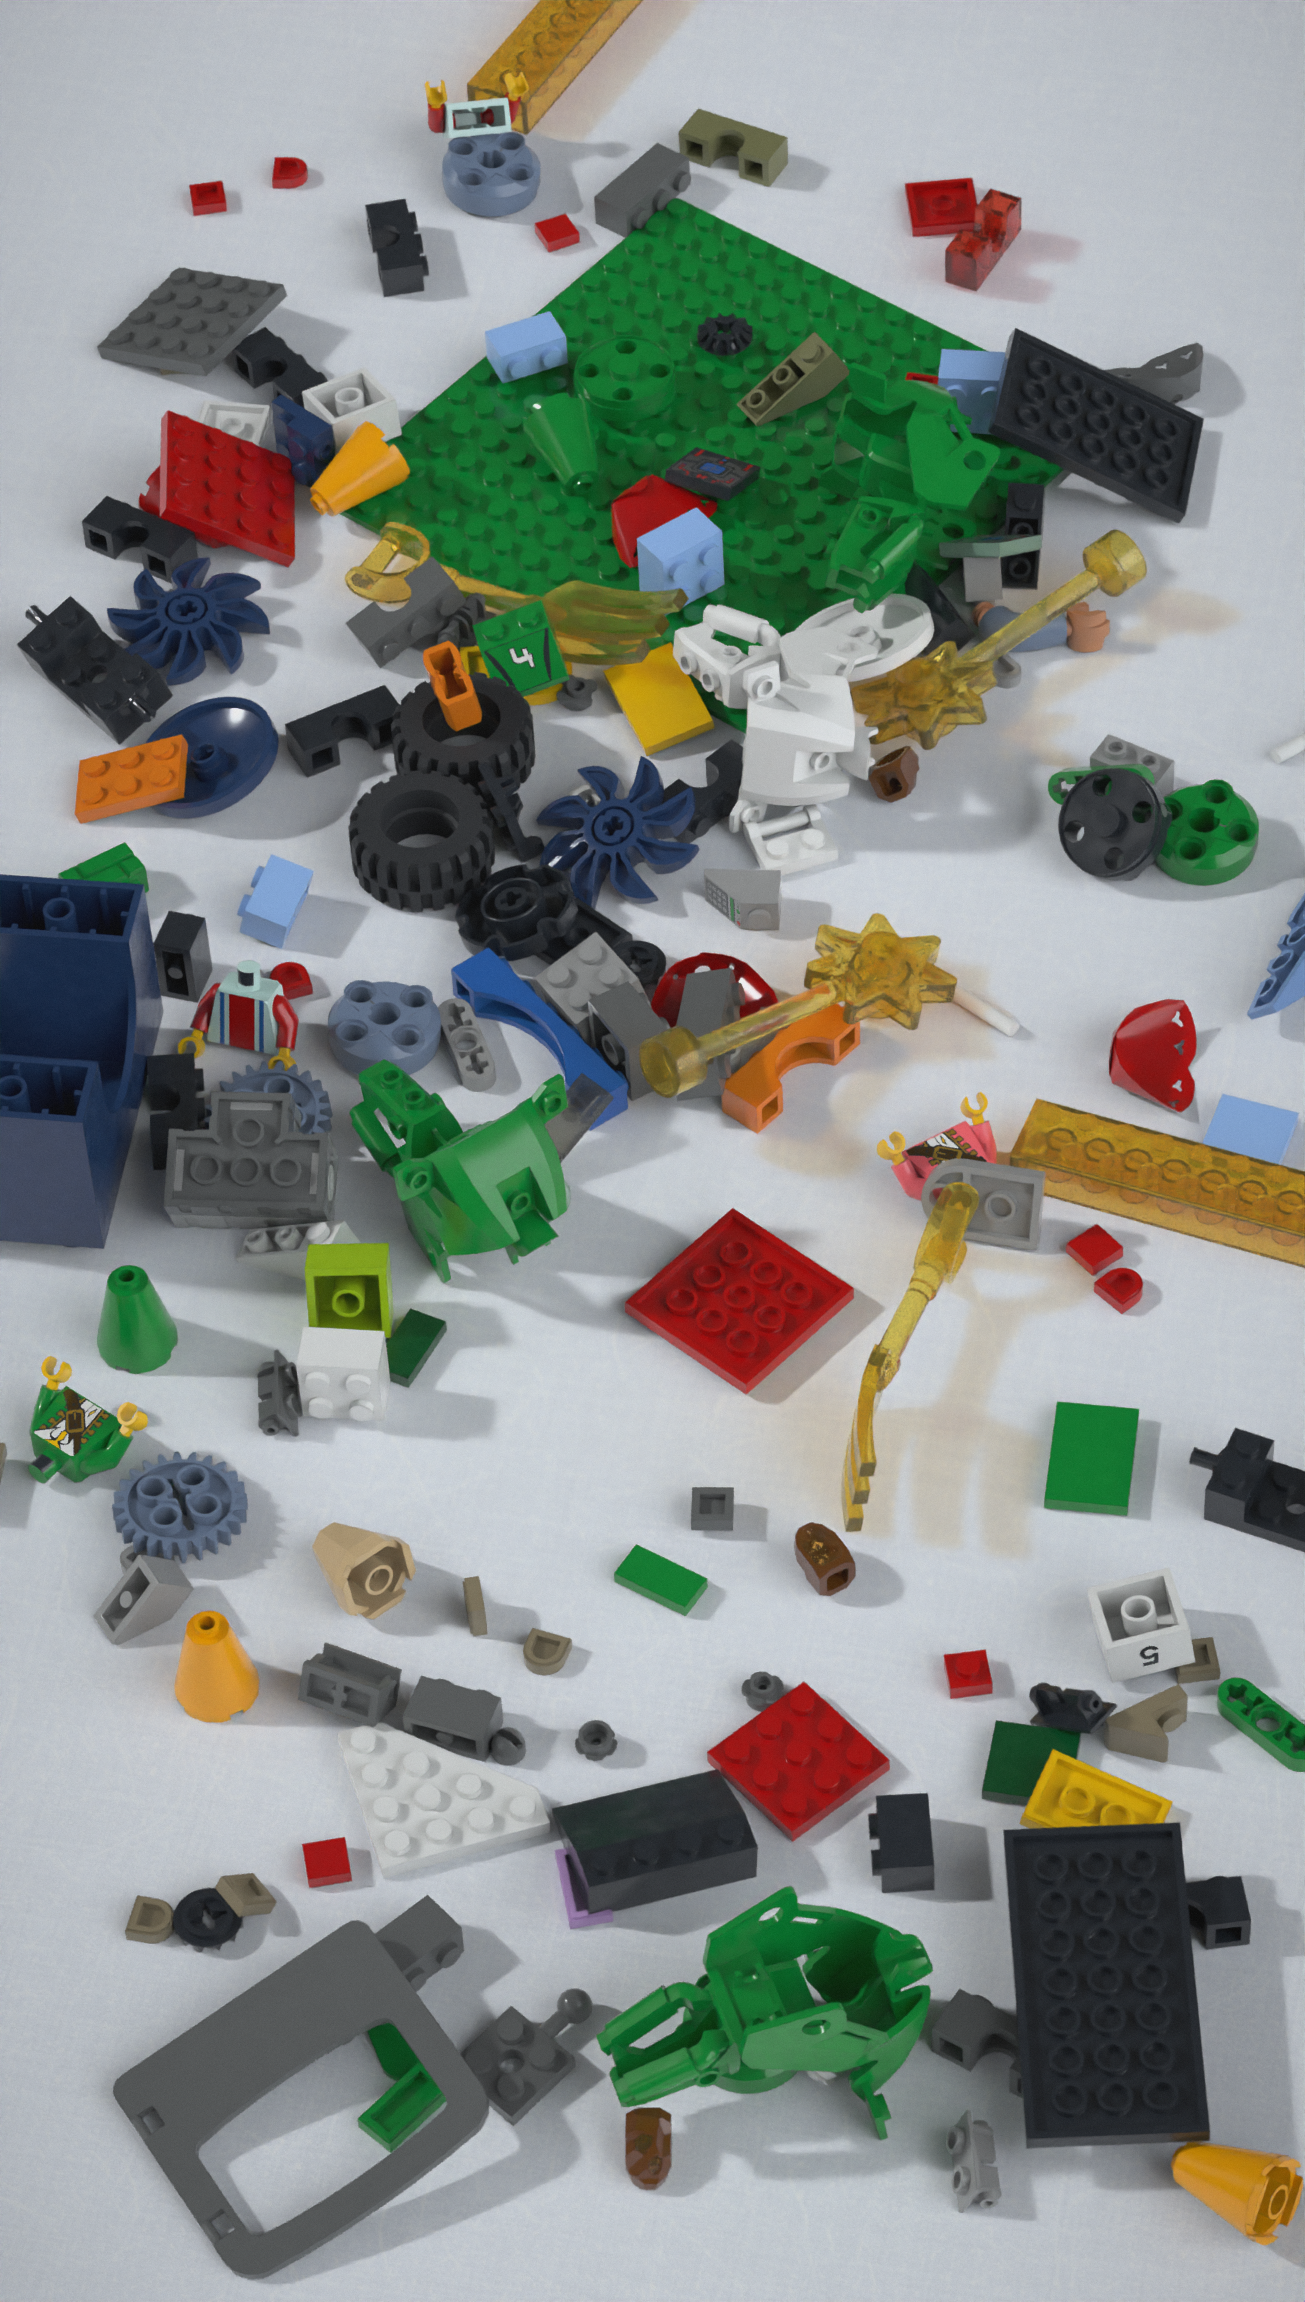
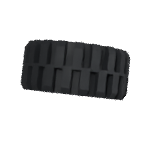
M475 672L474 675H469L481 707L482 720L459 731L453 730L446 722L439 699L433 691L431 682L427 683L424 681L414 688V693L409 691L401 700V704L394 711L391 724L394 763L397 774L406 776L411 775V771L421 770L422 774H431V771H439L445 777L454 775L464 781V785L469 783L479 791L481 796L483 795L478 782L484 779L478 767L480 764L485 762L490 764L497 778L513 775L519 788L520 783L523 784L530 776L531 768L534 766L536 758L533 715L527 700L511 684L506 686L504 680L495 676L492 679L487 678L485 673ZM461 735H474L486 738L479 743L468 746H450L441 743L449 738Z
M421 770L411 771V775L401 776V774L391 776L388 782L383 783L380 781L371 788L370 794L366 792L351 812L348 831L355 877L359 879L360 886L367 893H371L373 898L383 904L387 901L395 909L403 910L406 907L411 908L412 912H423V909L433 908V911L444 909L445 905L450 903L453 906L459 904L470 889L481 887V883L485 882V877L491 874V867L495 863L492 813L489 810V804L483 796L479 795V791L469 783L464 785V781L454 775L445 777L439 771H431V774H422ZM417 835H437L446 838V840L438 844L420 848L397 844L406 838Z

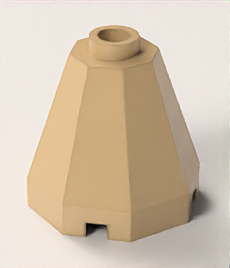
M333 1522L319 1531L312 1546L317 1563L339 1607L349 1615L357 1616V1614H361L365 1618L376 1619L402 1601L406 1593L402 1585L406 1578L411 1581L416 1572L409 1545L398 1537Z

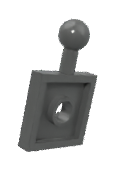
M578 1988L564 1991L557 2001V2012L539 2028L514 2007L510 2006L460 2053L482 2084L489 2099V2106L513 2126L576 2067L575 2057L553 2039L569 2023L579 2024L590 2016L592 2000L585 1991ZM510 2058H518L524 2062L523 2067L514 2073H507L500 2069L502 2063Z

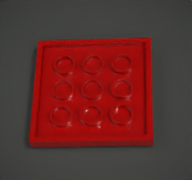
M167 410L161 418L160 518L289 567L295 559V477L291 473V460L283 454L255 445L251 441H245L218 428H212L192 420L188 416Z
M732 1208L625 1302V1313L747 1395L854 1299V1288Z

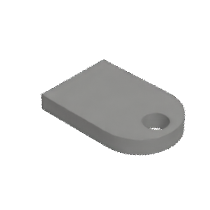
M970 1159L947 1160L936 1166L929 1174L922 1189V1207L928 1220L938 1230L947 1235L1037 1250L1040 1243L1046 1172ZM944 1188L948 1190L953 1200L947 1203L938 1201L933 1195V1189Z

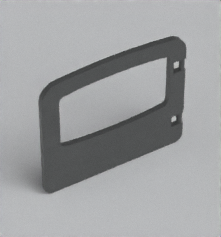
M359 1920L350 1921L336 1929L122 2074L113 2086V2094L116 2101L226 2266L235 2275L246 2279H263L271 2276L336 2238L415 2184L475 2136L483 2128L489 2115V2099L482 2084L371 1928L365 1922ZM381 2023L393 2024L447 2099L445 2109L394 2152L323 2201L262 2235L251 2234L199 2158L201 2146L256 2101L319 2058ZM156 2110L165 2125L151 2133L142 2118ZM225 2213L235 2230L222 2238L212 2224V2221Z

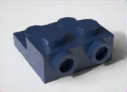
M281 394L271 401L276 451L290 458L292 464L291 473L299 484L311 489L335 457L332 425Z

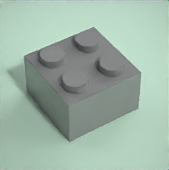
M597 932L534 977L545 1000L554 1006L559 1017L568 1026L573 1025L578 1030L582 1040L590 1048L591 1035L588 1000L627 981L638 993L642 992L646 995L636 975Z

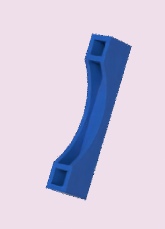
M488 947L451 968L453 995L458 999L467 1001L475 1017L495 1020L514 1026L534 1037L549 1050L557 1060L565 1076L567 1108L590 1131L628 1109L627 1091L629 1090V1085L624 1075L618 1070L614 1071L605 1062L602 1054L596 1048H590L582 1040L578 1030L573 1025L568 1026L559 1017L551 1003H545L536 994L533 986L527 980L522 981L513 972L511 965L505 958H499Z

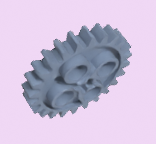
M262 1061L260 1071H254L250 1065H246L247 1075L241 1076L233 1071L232 1084L225 1081L219 1082L221 1092L291 1093L302 1115L299 1132L314 1134L332 1130L330 1118L333 1117L328 1092L323 1091L320 1079L312 1081L309 1070L299 1075L296 1064H293L285 1071L283 1070L282 1061H278L274 1069H268L267 1063ZM211 1104L205 1106L207 1118L204 1119L206 1130H209V1119L212 1116Z
M177 1451L173 1455V1460L167 1461L162 1454L158 1455V1464L156 1465L144 1460L142 1461L143 1471L130 1469V1480L121 1479L119 1481L120 1491L114 1492V1504H112L113 1519L116 1532L122 1533L123 1543L133 1542L135 1553L147 1548V1555L156 1557L158 1553H161L164 1559L171 1560L173 1555H178L182 1564L186 1563L188 1554H194L199 1561L203 1560V1551L206 1549L215 1555L218 1554V1543L230 1546L232 1544L231 1534L240 1535L241 1523L247 1522L246 1510H248V1502L244 1482L238 1481L236 1470L227 1472L226 1462L223 1461L213 1466L211 1455H208L202 1461H197L196 1452H192L188 1459H182L179 1451ZM171 1484H173L177 1490L179 1503L176 1498H173V1490ZM182 1513L187 1516L190 1531L185 1528L182 1521Z

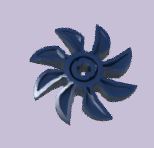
M209 557L198 558L188 561L174 570L171 575L173 591L166 592L157 584L146 568L136 577L133 585L138 610L107 608L108 621L112 630L120 638L132 643V645L124 650L131 656L137 653L154 669L165 667L172 659V656L176 654L166 678L167 686L184 684L201 675L206 668L204 651L207 650L212 651L219 657L232 675L239 669L244 660L243 644L239 632L270 635L269 620L265 612L255 603L244 599L261 589L260 581L245 574L222 573L213 575L205 583V586L201 588L211 562Z
M643 756L640 757L634 783L626 798L625 789L613 771L601 766H588L578 769L579 775L600 798L601 802L595 807H589L587 802L579 795H571L555 800L541 811L536 818L538 825L575 830L557 833L544 848L540 865H548L561 872L573 865L570 883L575 894L574 896L593 909L596 908L601 886L609 871L610 882L622 899L634 904H649L658 901L657 896L636 873L634 867L644 862L654 873L668 874L685 867L695 858L700 850L698 845L659 840L675 838L688 826L695 810V795L692 788L686 789L662 804L664 798L663 780L656 766Z

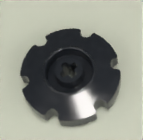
M527 864L511 866L485 877L484 885L479 888H472L465 894L455 914V919L459 926L458 932L465 948L472 955H476L489 947L498 957L504 956L507 961L524 959L544 951L549 947L548 942L551 939L562 937L567 933L576 918L578 906L570 881L563 872L554 867L540 865L538 868L528 869Z

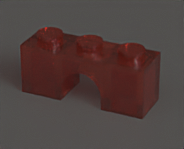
M990 188L975 209V224L972 233L960 229L945 249V282L977 292L1021 231L1022 198Z

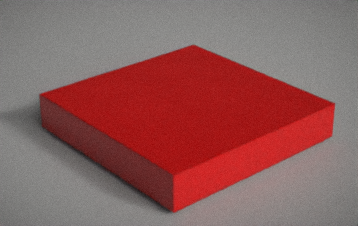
M973 178L905 183V197L912 237L981 231V220Z

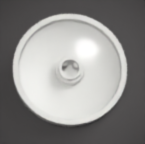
M891 594L873 610H866L864 613H859L855 610L853 606L854 598L843 601L813 615L795 630L799 631L826 626L878 649L877 658L855 664L848 682L883 674L914 658L932 639L934 623L930 610L923 601L908 595ZM841 649L840 651H842V652H856V651H858V650H855V649ZM840 664L835 675L842 676L846 665Z

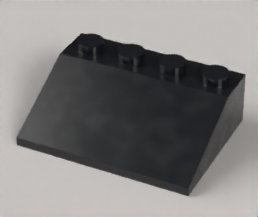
M718 1769L552 1808L554 1821L563 1846L566 1849L585 1909L589 1915L608 1909L612 1910V1912L757 1876L758 1846L743 1808Z

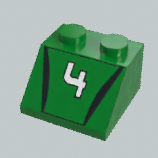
M542 600L472 625L490 679L495 676L504 680L506 686L511 684L521 693L522 697L570 680L554 626Z

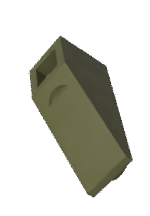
M814 332L740 400L737 406L758 427L825 397L849 375L850 370L836 353Z

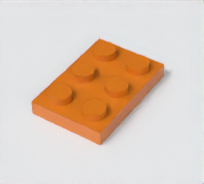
M181 734L80 760L75 803V816L80 824L184 798L188 743L184 736Z

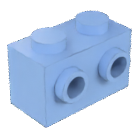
M550 311L485 331L487 359L502 383L568 363L566 336Z
M271 854L265 868L258 866L254 874L251 887L255 889L252 895L245 894L240 903L237 915L243 918L239 932L282 949L309 893L314 871Z

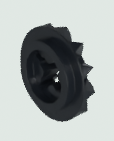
M719 313L717 318L706 317L704 324L698 325L697 342L703 350L713 355L730 356L738 354L747 349L753 340L752 326L747 324L746 318H736L734 313H731L729 316H722Z
M628 941L612 949L636 975L643 989L647 984L657 986L659 978L664 976L666 972V957L663 951L652 943ZM632 960H635V964H638L639 968H641L640 972H634V969L631 967Z
M203 1888L191 1892L179 1902L174 1911L173 1924L175 1933L179 1935L185 1946H196L200 1952L206 1947H215L219 1951L223 1943L227 1941L235 1942L237 1932L243 1928V1916L239 1917L215 1888ZM203 1910H206L208 1915H211V1918L215 1920L214 1929L210 1930L203 1923Z

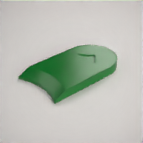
M386 2023L367 2031L385 2075L390 2079L400 2080L419 2062V2059L393 2024Z

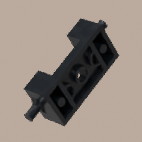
M71 596L49 615L43 613L36 605L30 606L33 613L29 609L26 610L25 617L32 621L36 627L17 646L30 666L117 744L120 745L144 722H150V717L154 719L156 711L173 696L157 670L137 653L131 656L102 631L93 615ZM100 673H107L106 678L102 682L92 683L95 676Z
M1235 1428L1226 1447L1218 1455L1194 1447L1189 1464L1212 1470V1476L1205 1488L1204 1520L1305 1552V1512L1294 1514L1287 1510V1507L1294 1504L1305 1506V1471L1273 1461L1274 1440Z

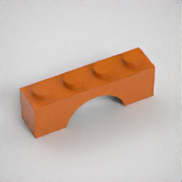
M826 996L820 998L814 1005L806 1007L799 1018L787 1028L781 1029L768 1045L762 1050L754 1052L745 1065L737 1072L731 1073L730 1078H726L724 1092L721 1095L722 1111L758 1134L783 1112V1087L780 1079L791 1069L804 1064L823 1063L832 1066L837 1065L860 1044V1018Z

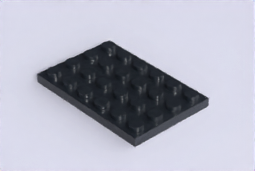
M1015 328L1008 339L988 433L1179 524L1187 511L1204 418Z

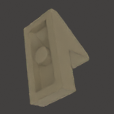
M1177 1684L1108 1717L1104 1721V1745L1110 1751L1157 1762H1167L1169 1740L1165 1733L1174 1731L1183 1722L1187 1721V1694Z

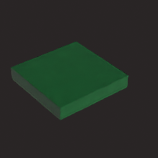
M996 1720L982 1787V1799L1027 1806L1052 1750L1054 1749L1074 1759H1078L1081 1733Z

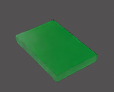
M1057 1401L1044 1508L1128 1515L1139 1409Z

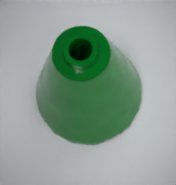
M568 393L548 396L530 408L532 414L527 420L524 416L522 420L523 431L565 489L570 493L586 494L599 481L591 406L589 401L580 394H578L579 398H570Z
M134 1265L121 1266L112 1271L107 1280L97 1334V1346L100 1357L113 1369H116V1366L126 1368L132 1374L153 1371L167 1363L171 1358V1352L175 1345L177 1347L178 1343L177 1328L146 1272Z

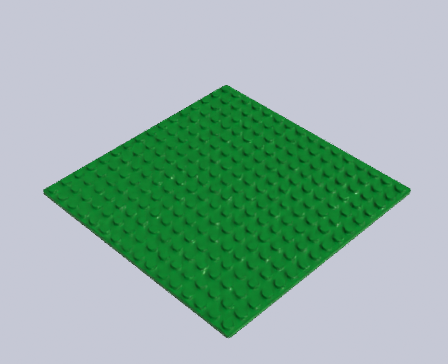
M673 198L664 210H658L654 213L642 229L637 228L534 315L551 312L566 336L568 363L502 383L486 355L401 427L402 435L389 439L386 442L389 447L394 444L402 454L410 470L408 478L403 483L340 513V515L425 561L433 556L447 573L514 609L542 600L556 632L617 665L670 642L674 646L675 631L683 627L687 628L703 623L704 610L709 604L714 606L721 604L767 620L769 625L775 628L780 637L787 633L795 631L803 622L818 612L855 598L852 594L825 586L829 559L824 558V554L831 538L834 537L839 540L841 534L837 533V529L844 513L852 515L860 496H875L865 491L862 487H858L854 496L850 499L818 486L823 470L832 465L833 439L845 395L853 391L848 381V376L825 397L758 427L737 406V403L814 332L836 353L849 370L854 362L886 375L887 381L905 380L907 372L938 376L942 349L987 350L682 199ZM719 313L722 316H729L731 313H734L736 318H746L747 324L752 326L753 340L747 349L738 354L730 356L713 355L699 346L697 342L698 325L704 324L706 317L717 318ZM617 335L642 336L658 342L667 349L673 359L676 370V398L659 413L640 420L634 427L629 429L615 428L608 420L592 415L599 481L586 494L568 492L525 436L522 426L524 416L527 420L532 414L530 408L548 396L568 393L570 398H576L574 392L575 364L579 355L591 344ZM952 432L955 437L962 440L958 432ZM971 433L973 438L997 446L1000 450V456L965 511L948 510L951 514L973 521L977 525L974 536L994 535L1006 522L1008 483L1044 484L1046 487L1064 469L1016 445L1001 440L993 434ZM696 447L760 466L759 479L730 501L690 490L718 504L716 511L708 519L722 531L724 585L665 616L640 592L638 566L629 568L620 559L612 536L613 501L622 492L634 486L645 476L653 474L665 479L666 469ZM969 455L963 459L965 466L971 470H980L985 466L984 461L975 455ZM701 500L702 503H703V506L706 507V504H705V503H706V502H709V501H708V500ZM934 509L938 515L941 514L939 510ZM944 528L942 530L950 538L958 539L962 537L961 532L957 529ZM637 547L633 557L638 555ZM956 558L947 570L920 566L928 572L939 586L962 565V558ZM905 583L892 594L906 595ZM716 630L713 637L714 640L722 644L739 648L746 655H748L749 646H763L758 642L754 644ZM688 674L709 714L746 734L747 709L727 707L722 701L716 699L713 691H706L698 679Z

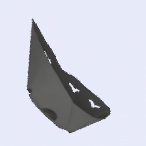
M1197 342L1180 347L1149 360L1140 368L1122 367L1104 371L1175 404L1191 398L1200 391L1204 357L1203 346ZM1192 351V354H1190L1189 359L1179 358V356L1187 355L1189 352ZM1165 362H1167L1166 369L1155 368L1157 366H1162ZM1129 374L1132 375V376H1130L1129 378H1123V377L1118 376V375L1126 376V375H1129Z

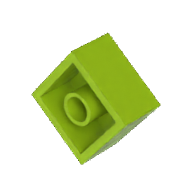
M389 1243L308 1244L305 1282L309 1327L384 1331L385 1338H391L394 1309Z

